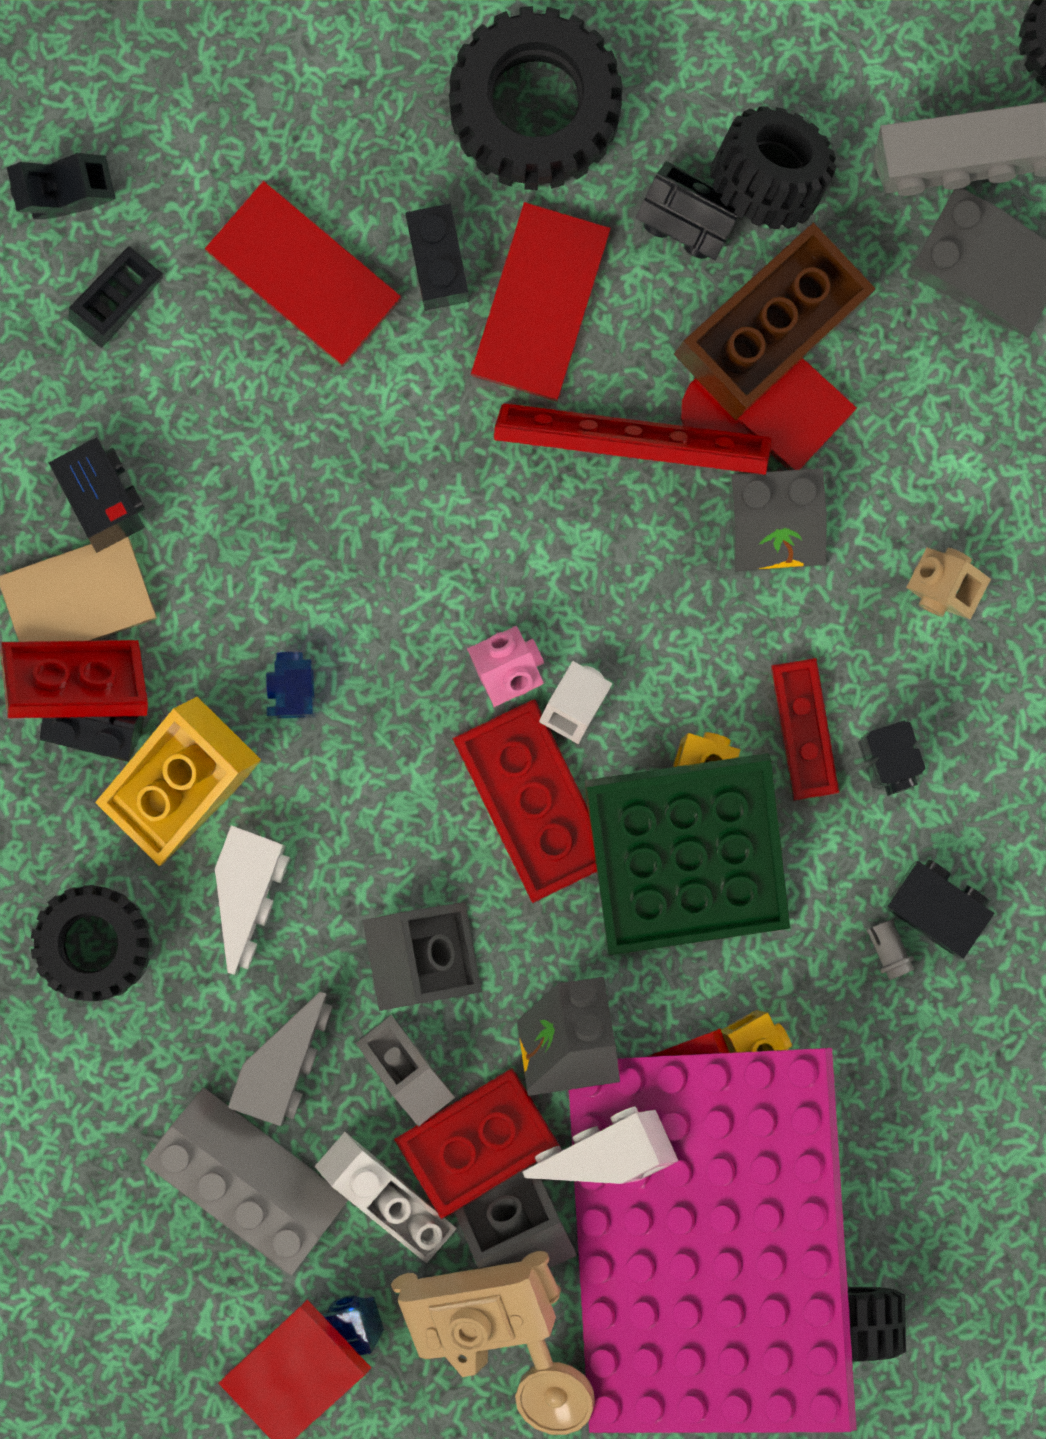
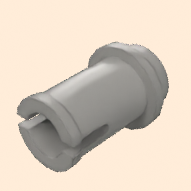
M894 919L866 930L884 967L880 969L881 974L886 973L889 981L913 971L914 967L911 961L915 960L914 956H908L894 924Z

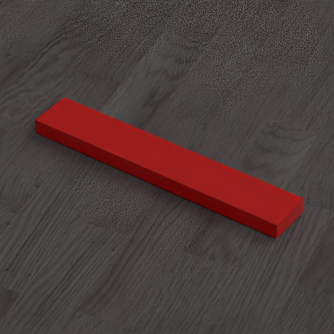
M506 403L501 405L494 428V440L763 475H766L772 444V438L767 436Z

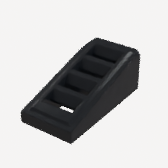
M128 246L69 307L68 319L102 348L163 278V273ZM126 266L144 280L140 285L122 272ZM114 280L131 293L127 298L111 286ZM102 294L118 307L114 312L99 300ZM91 308L105 321L103 323L88 312Z

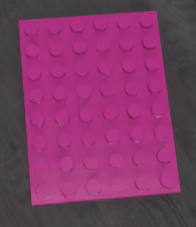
M832 1048L617 1058L620 1082L569 1090L572 1137L595 1126H598L599 1130L602 1131L613 1125L610 1119L613 1115L636 1106L638 1112L656 1110L678 1158V1162L640 1181L623 1184L574 1181L585 1373L593 1387L595 1399L594 1408L588 1422L589 1433L852 1432L857 1430Z

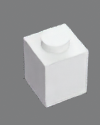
M572 661L550 698L539 722L579 744L613 683L604 679L603 675L596 669L589 666H581Z

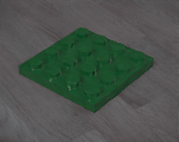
M769 753L585 780L609 955L791 929L772 762Z

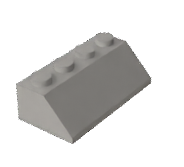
M1046 102L881 125L874 153V164L885 193L898 192L901 196H911L923 192L927 187L943 185L945 189L953 190L966 187L971 181L989 179L991 183H1003L1014 179L1016 175L1033 172L1035 176L1045 177Z
M205 1087L200 1090L143 1162L152 1171L291 1276L348 1201L324 1177L238 1112L229 1109L226 1103Z

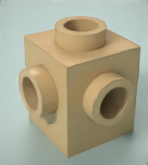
M927 547L906 588L920 597L921 600L918 605L932 614L943 617L947 611L971 619L991 579L970 564L972 559L964 553L949 547L945 553Z

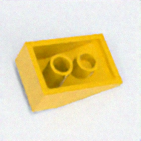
M195 697L172 709L95 803L158 866H161L237 790L260 763L261 759L198 697Z

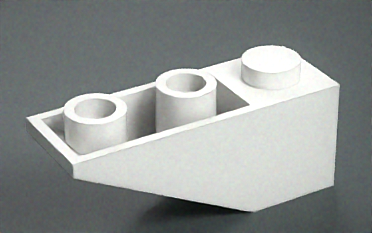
M232 825L217 861L215 874L227 972L238 975L240 967L248 969L252 962L257 943L250 940L256 924L265 926L274 902V900L267 898L273 881L281 883L290 857L283 855L286 847L283 844Z
M636 1106L613 1115L610 1118L613 1125L602 1131L599 1130L598 1126H595L573 1136L575 1145L563 1151L560 1146H556L535 1156L537 1164L524 1170L523 1174L525 1178L623 1184L640 1181L678 1162V1158L656 1110L638 1112Z
M346 1132L341 1135L314 1166L334 1189L426 1264L457 1229L446 1218L441 1220L436 1210Z

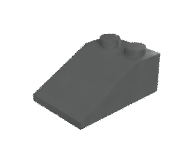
M962 188L954 189L916 259L909 276L1029 338L1046 306V240L997 206Z

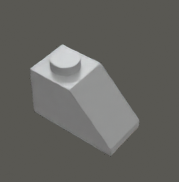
M392 1015L356 1042V1045L392 1096L418 1126L455 1098Z

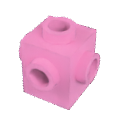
M517 626L497 633L489 639L467 648L478 676L494 707L517 696L524 695L528 691L544 684L537 669L538 666L544 664L540 651L534 639L524 641Z

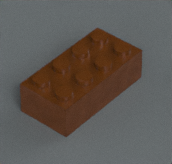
M813 222L681 343L674 355L721 406L737 420L858 309L876 288Z

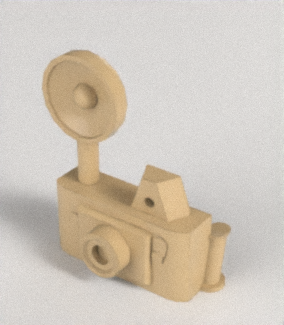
M533 1252L524 1257L521 1262L420 1279L414 1273H406L393 1280L391 1287L394 1292L400 1293L397 1300L420 1358L434 1359L446 1357L462 1377L476 1375L488 1363V1350L527 1344L534 1366L521 1377L515 1395L517 1409L524 1421L536 1430L550 1435H567L579 1431L589 1422L595 1404L593 1387L587 1377L576 1368L561 1362H553L545 1342V1338L551 1335L556 1319L551 1304L559 1299L561 1287L556 1284L547 1265L549 1255L546 1252ZM460 1355H464L466 1359L461 1358Z

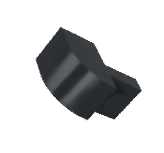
M75 153L52 164L18 162L7 167L11 185L10 191L17 212L32 213L33 219H51L78 213L116 199L105 155Z

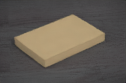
M129 536L96 553L92 544L0 576V588L19 642L95 641L157 619Z

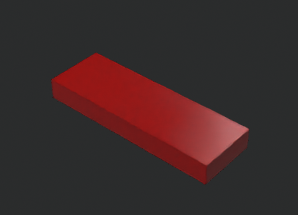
M813 658L771 665L793 801L839 794L817 659Z

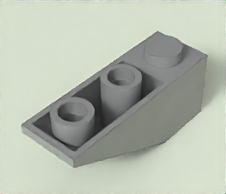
M319 992L243 1063L228 1106L229 1109L278 1126L283 1125L286 1117L294 1120L303 1093L295 1091L301 1073L309 1076L318 1049L310 1047L316 1029L325 1031L333 1009L332 1005L326 1003L327 993Z

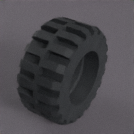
M533 6L519 7V15L509 17L507 11L494 16V24L487 28L483 24L472 33L473 40L470 44L464 43L457 54L456 67H452L449 80V106L454 134L458 135L460 147L466 156H472L476 160V167L486 175L492 172L499 176V183L510 187L513 181L525 184L524 190H538V184L550 183L551 189L564 186L565 179L573 176L577 180L588 173V167L593 162L598 164L606 154L608 144L613 142L621 115L623 90L622 79L617 72L616 58L612 50L607 51L605 49L604 38L596 30L588 32L584 28L585 21L573 14L567 20L560 17V9L546 7L545 14L533 13ZM536 61L552 64L566 72L576 85L579 100L576 113L566 127L551 135L529 137L518 134L503 125L495 113L492 98L497 80L510 68L526 62Z

